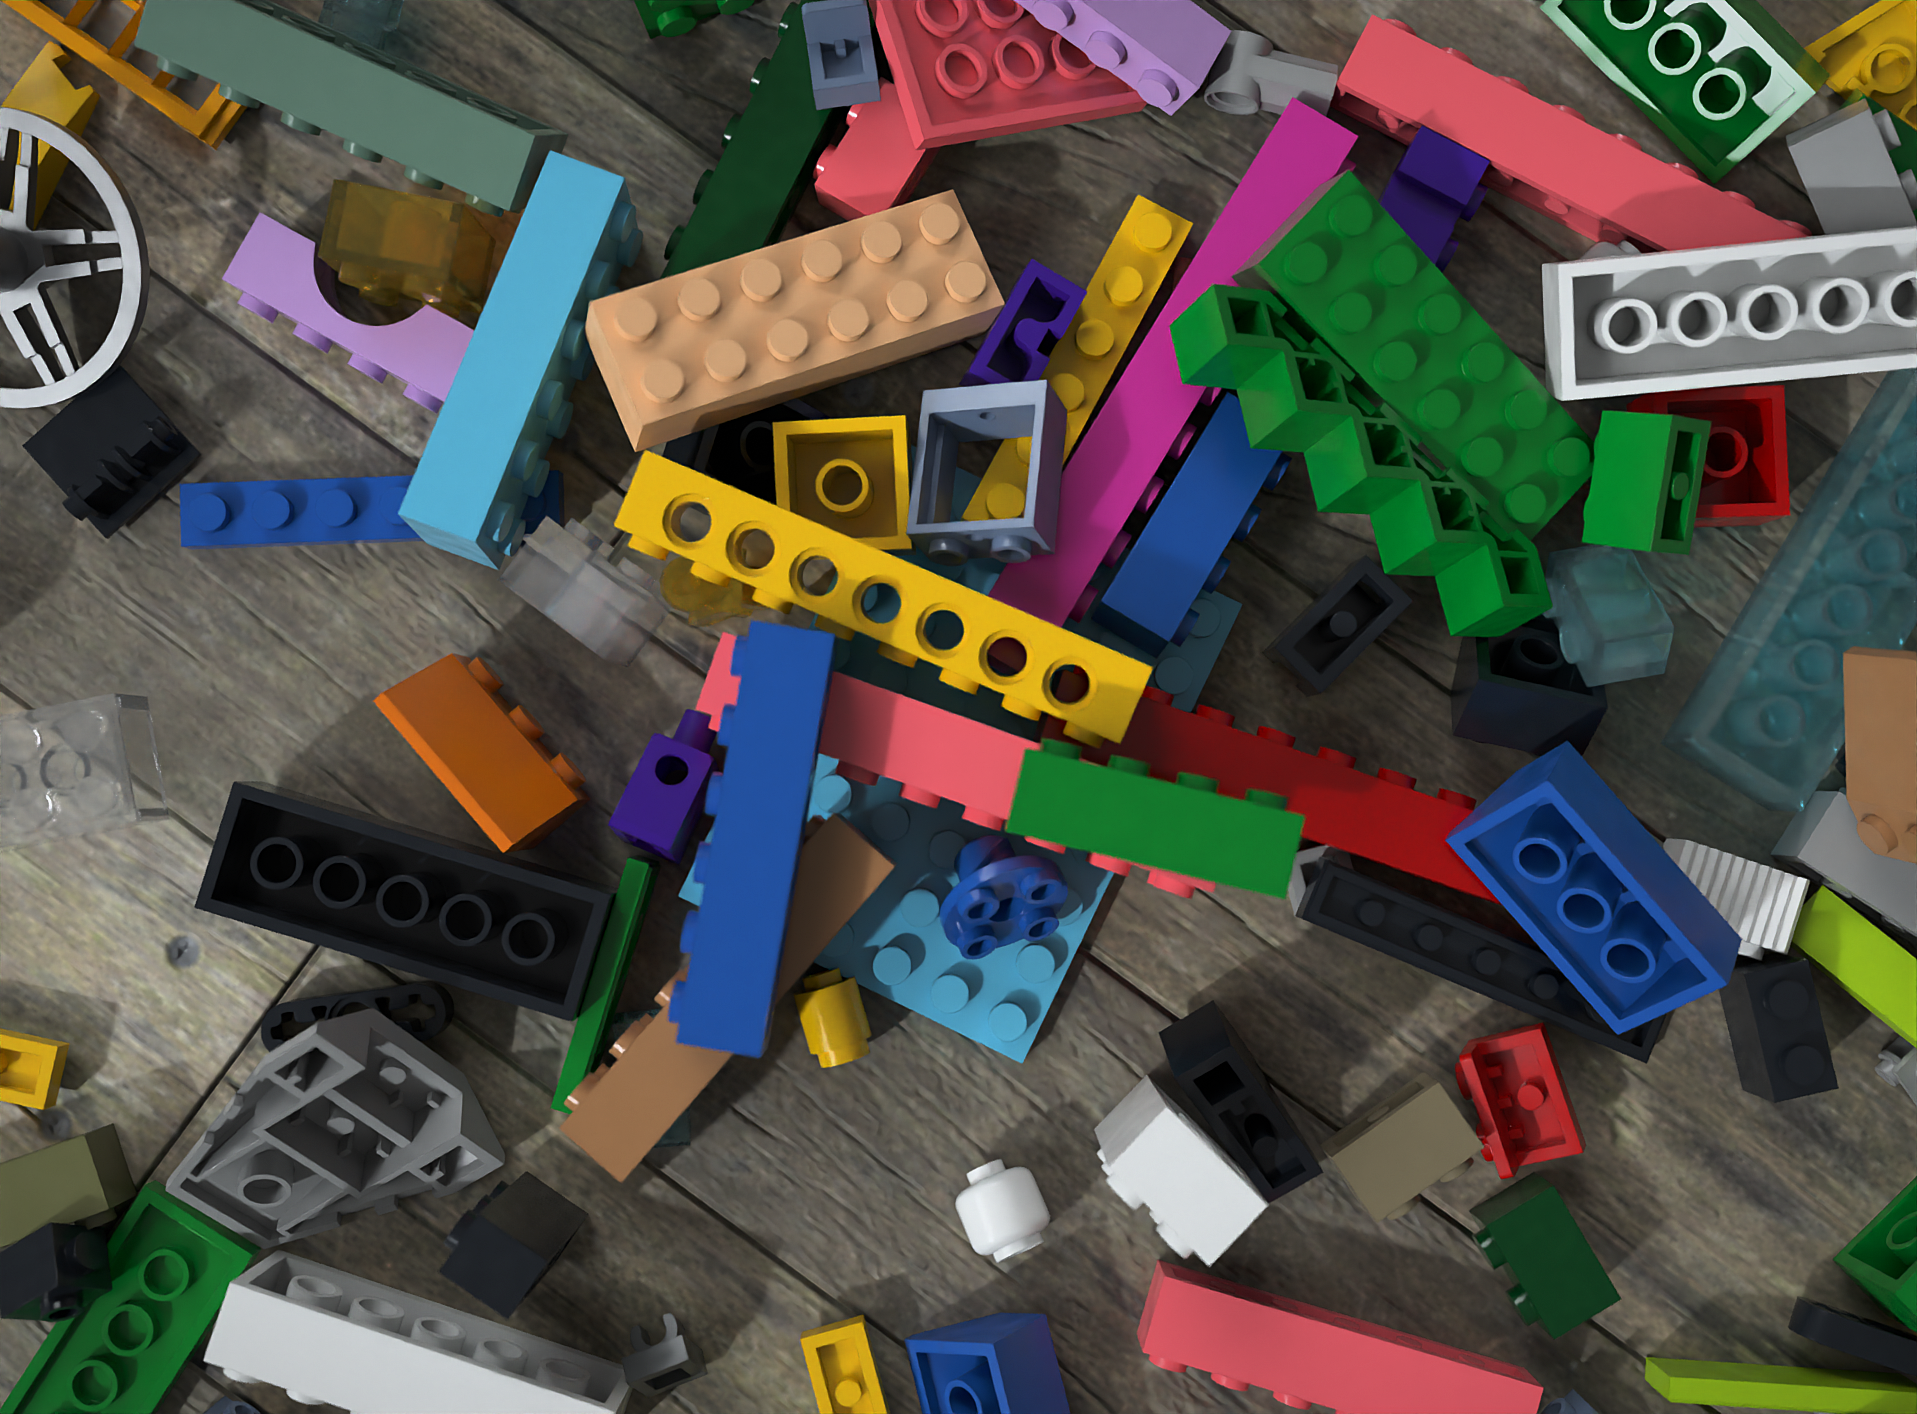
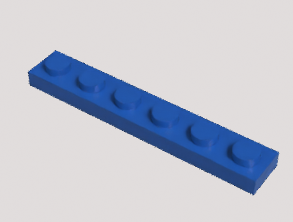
M549 470L545 485L538 497L535 498L529 495L520 518L526 522L523 538L565 536L563 473L559 470ZM414 475L180 484L181 547L194 550L424 541L398 514Z

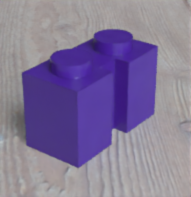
M1421 126L1406 147L1378 202L1440 272L1443 273L1459 242L1450 238L1458 217L1469 222L1488 190V187L1479 183L1490 161Z
M1031 259L1019 275L1005 300L1004 307L995 318L959 385L967 387L1039 380L1050 358L1036 350L1040 345L1050 351L1063 337L1087 291Z

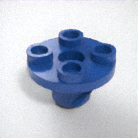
M997 835L976 838L959 850L954 859V869L960 883L951 890L943 901L939 920L946 938L959 948L962 957L971 960L980 959L990 954L995 948L1007 946L1022 939L1027 941L1042 940L1058 928L1059 920L1056 914L1066 901L1068 885L1060 867L1054 861L1041 856H1016L1008 838Z

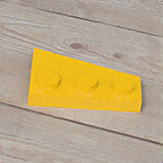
M1880 0L1804 48L1830 74L1825 84L1842 98L1847 100L1857 88L1917 130V0Z

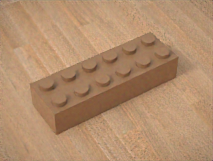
M832 813L827 820L820 814L818 816L815 814L807 822L775 1005L897 865L896 861L840 813ZM689 964L684 970L681 968L654 998L663 1007L653 1019L646 1013L639 1021L636 1020L611 1047L609 1052L618 1059L611 1068L603 1063L594 1073L591 1072L563 1103L573 1112L559 1129L620 1183L624 1181L733 1054L731 1052L675 1043L679 1024L668 1022L670 999L676 980L687 981Z

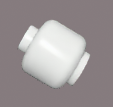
M998 1159L966 1174L971 1186L960 1192L955 1205L972 1248L976 1253L986 1256L993 1254L996 1263H999L1044 1242L1040 1232L1048 1226L1050 1214L1029 1169L1014 1167L1006 1170L1002 1159Z

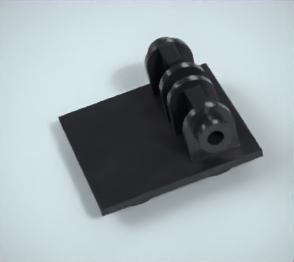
M121 365L94 389L72 400L22 445L68 496L62 502L64 507L81 521L87 517L107 539L202 455Z

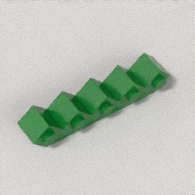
M1213 283L1169 325L1182 384L1237 389L1250 448L1303 452L1318 512L1370 515L1384 574L1435 576L1450 636L1500 637L1553 608L1536 546L1518 529L1509 534L1504 531L1484 511L1489 501L1452 466L1444 471L1438 468L1418 448L1423 438L1389 405L1383 402L1376 408L1350 384L1356 374L1321 340L1316 337L1310 343L1306 342L1284 321L1282 317L1288 309L1268 290Z

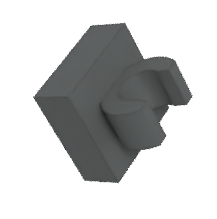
M671 1313L663 1315L666 1335L662 1342L657 1345H650L648 1332L640 1325L632 1327L630 1341L637 1353L621 1358L627 1384L648 1398L708 1374L702 1349L685 1337L683 1324Z

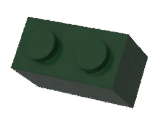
M1537 1173L1529 1174L1469 1210L1480 1231L1472 1235V1238L1493 1270L1500 1266L1503 1267L1513 1284V1287L1505 1291L1526 1326L1536 1322L1555 1340L1621 1300L1620 1295L1556 1188Z

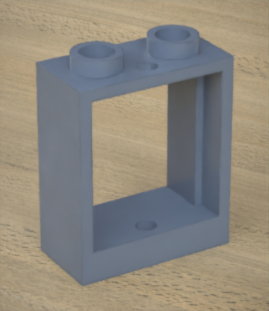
M1047 379L923 390L906 535L930 561L944 566L964 565L968 559L995 558L1008 563H1021L1028 561L1031 555L1054 554L1067 409ZM1032 437L1024 518L950 522L959 442Z

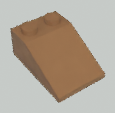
M1853 646L1843 653L1847 801L1858 821L1856 829L1859 837L1874 854L1917 864V652Z

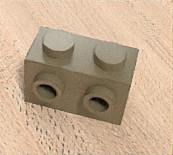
M1424 1072L1319 1145L1360 1205L1376 1223L1385 1217L1389 1220H1394L1410 1212L1420 1202L1421 1197L1419 1193L1439 1179L1441 1182H1449L1461 1176L1472 1166L1474 1162L1472 1156L1485 1148L1442 1085Z

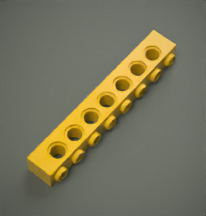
M647 450L643 453L614 523V527L632 534L627 546L662 561H666L669 551L675 552L693 560L690 573L725 588L728 587L732 577L756 587L752 597L756 602L788 615L793 605L796 604L819 614L814 626L821 630L835 634L848 641H852L855 632L859 631L880 640L881 642L876 652L886 658L914 668L918 657L943 667L938 678L939 680L976 695L980 684L1005 694L1001 703L1002 707L1037 722L1042 711L1067 721L1063 733L1097 748H1101L1105 737L1120 744L1153 669L1149 665ZM695 504H702L710 513L711 528L702 540L690 542L681 531L680 520L687 508ZM763 530L771 536L774 542V556L765 567L753 569L746 564L742 557V544L750 533ZM817 557L830 559L838 573L834 589L824 596L812 594L803 582L805 566ZM879 583H887L893 586L901 599L898 615L887 623L874 621L869 617L864 606V599L868 590ZM950 610L956 613L962 620L964 635L956 647L940 649L928 640L926 623L929 617L936 611ZM1012 637L1024 645L1027 651V660L1025 666L1018 673L1004 676L996 673L989 666L987 651L991 643L998 638ZM1065 664H1075L1082 667L1088 676L1089 683L1086 693L1074 702L1058 700L1051 693L1049 687L1053 672Z

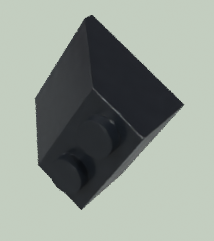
M1542 613L1500 637H1462L1450 693L1453 736L1470 739L1478 743H1489L1525 751L1538 756H1543L1559 745L1569 741L1577 752L1583 756L1608 709L1596 625Z

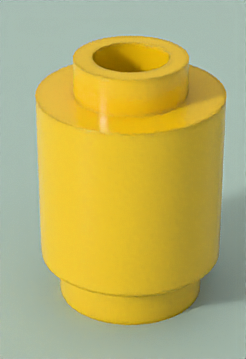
M838 967L802 978L805 989L793 995L810 1054L818 1055L821 1068L837 1066L868 1055L870 1049L867 1038L871 1037L872 1033L855 976L842 978Z

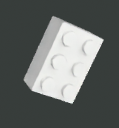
M1148 1075L1094 1129L1101 1149L1096 1154L1104 1162L1101 1167L1109 1176L1106 1179L1108 1184L1134 1210L1144 1202L1151 1209L1149 1212L1150 1216L1158 1224L1156 1227L1157 1232L1184 1259L1194 1251L1210 1267L1268 1206L1238 1163Z

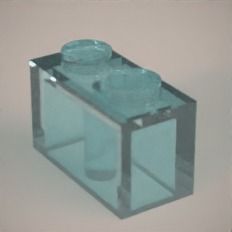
M1593 544L1549 552L1545 580L1553 608L1545 611L1543 615L1546 618H1553L1560 632L1559 637L1563 656L1568 663L1576 664L1586 686L1592 687L1664 674L1675 627L1632 550Z

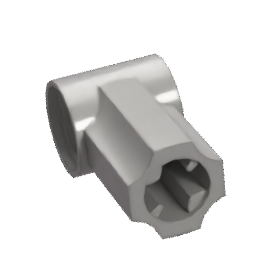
M1231 30L1210 69L1204 101L1216 110L1230 114L1249 115L1256 113L1260 109L1282 115L1290 100L1294 97L1315 111L1327 116L1337 82L1338 65L1273 50V44L1261 35L1248 31Z

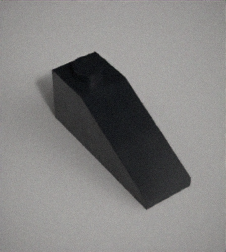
M1214 1000L1158 1032L1175 1080L1268 1204L1324 1173L1317 1158L1245 1043Z

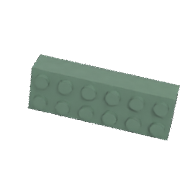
M146 0L134 46L157 55L156 66L167 73L191 81H197L200 75L221 84L218 93L226 99L256 109L259 108L260 102L283 111L280 121L294 129L320 136L322 129L344 138L342 148L345 151L376 163H381L383 156L406 166L403 175L408 179L437 190H442L444 183L467 193L464 201L466 204L498 217L503 216L504 210L519 214L521 209L526 208L549 151L562 154L569 135L270 0Z

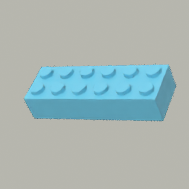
M549 151L398 512L400 517L427 544L500 570L505 555L512 557L517 552L526 527L525 520L520 518L529 495L535 498L538 497L545 485L550 463L544 459L553 437L561 439L564 436L573 413V403L568 401L577 379L581 381L587 379L595 361L584 335L590 301L620 292L619 287L615 285L623 265L631 267L634 264L642 244L643 232L638 229L635 217L636 206L631 203L624 177L557 152Z

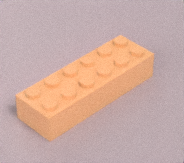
M952 189L590 301L584 335L635 452L984 335L1004 307L1005 302L958 198Z

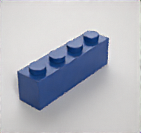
M1227 392L1091 617V620L1156 659L1169 642L1181 647L1200 616V613L1190 608L1200 589L1212 594L1231 563L1229 559L1221 555L1229 540L1233 537L1243 542L1262 511L1261 508L1252 504L1261 486L1273 491L1292 460L1291 457L1282 451L1250 448L1239 398Z

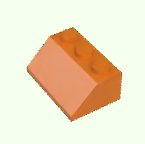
M451 653L382 692L373 702L502 853L533 849L590 800L580 787L586 782V779L566 755L559 753L554 757L539 738L545 731L526 708L519 704L513 709L497 690L504 683L489 664L479 656L471 661L469 657Z

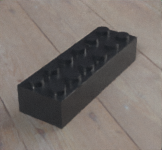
M234 781L194 908L573 1022L579 1017L618 888L263 781Z

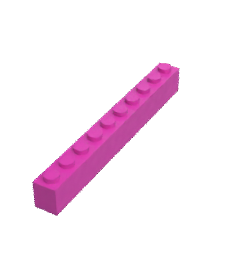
M1292 97L1061 475L1054 554L1031 555L1028 561L1007 563L989 592L988 597L1060 628L1067 617L1080 623L1099 591L1088 584L1100 563L1111 569L1113 568L1132 537L1131 534L1121 529L1134 508L1145 515L1165 482L1154 475L1165 455L1170 456L1176 461L1179 459L1197 429L1196 426L1187 421L1198 401L1210 407L1221 389L1182 384L1169 325L1213 283L1240 287L1231 276L1319 185L1348 169L1351 172L1353 171L1356 163L1347 159L1346 156L1357 140L1358 135ZM1001 637L989 646L987 660L990 666L1010 676L1018 673L1025 666L1027 651L1019 640L1012 637Z

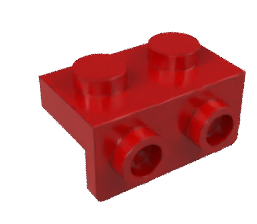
M1544 1022L1468 1041L1459 1054L1460 1062L1455 1064L1456 1080L1463 1098L1466 1101L1472 1099L1474 1101L1481 1122L1476 1125V1135L1485 1147L1481 1150V1153L1487 1162H1495L1501 1179L1515 1177L1519 1167L1523 1165L1584 1153L1586 1142Z

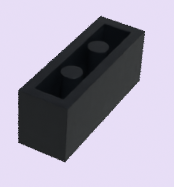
M528 1171L511 1185L502 1180L489 1196L485 1194L473 1210L468 1209L453 1227L443 1245L452 1250V1253L439 1270V1273L508 1320L551 1270L589 1214Z

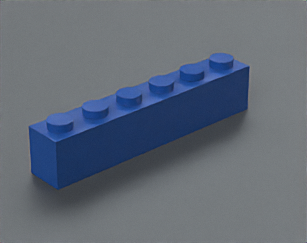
M751 620L748 636L737 635L731 658L730 675L741 677L736 705L725 703L718 732V744L728 746L724 773H712L706 798V813L716 815L711 843L700 842L693 872V882L704 884L699 912L688 911L681 938V952L691 954L687 981L676 980L669 1005L668 1022L679 1024L675 1043L754 1057H761L768 1047L839 643L835 634Z

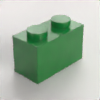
M1602 410L1600 429L1594 441L1595 460L1590 492L1583 510L1585 523L1582 542L1649 552L1689 555L1711 421L1674 415Z

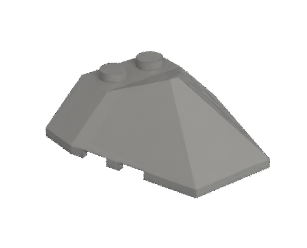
M370 1008L318 1022L266 1054L168 1178L165 1191L256 1245L266 1249L341 1227L342 1216L375 1207V1212L378 1215L398 1210L399 1199L432 1190L435 1198L456 1193L504 1165L505 1153L464 1073L380 1012Z

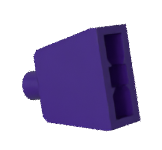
M686 709L673 739L659 733L652 735L608 823V826L621 841L680 865L706 805L712 773H719L715 758L708 754L718 731L708 728L711 717L691 709ZM676 770L688 772L687 777L677 785L664 784L666 777L671 772Z

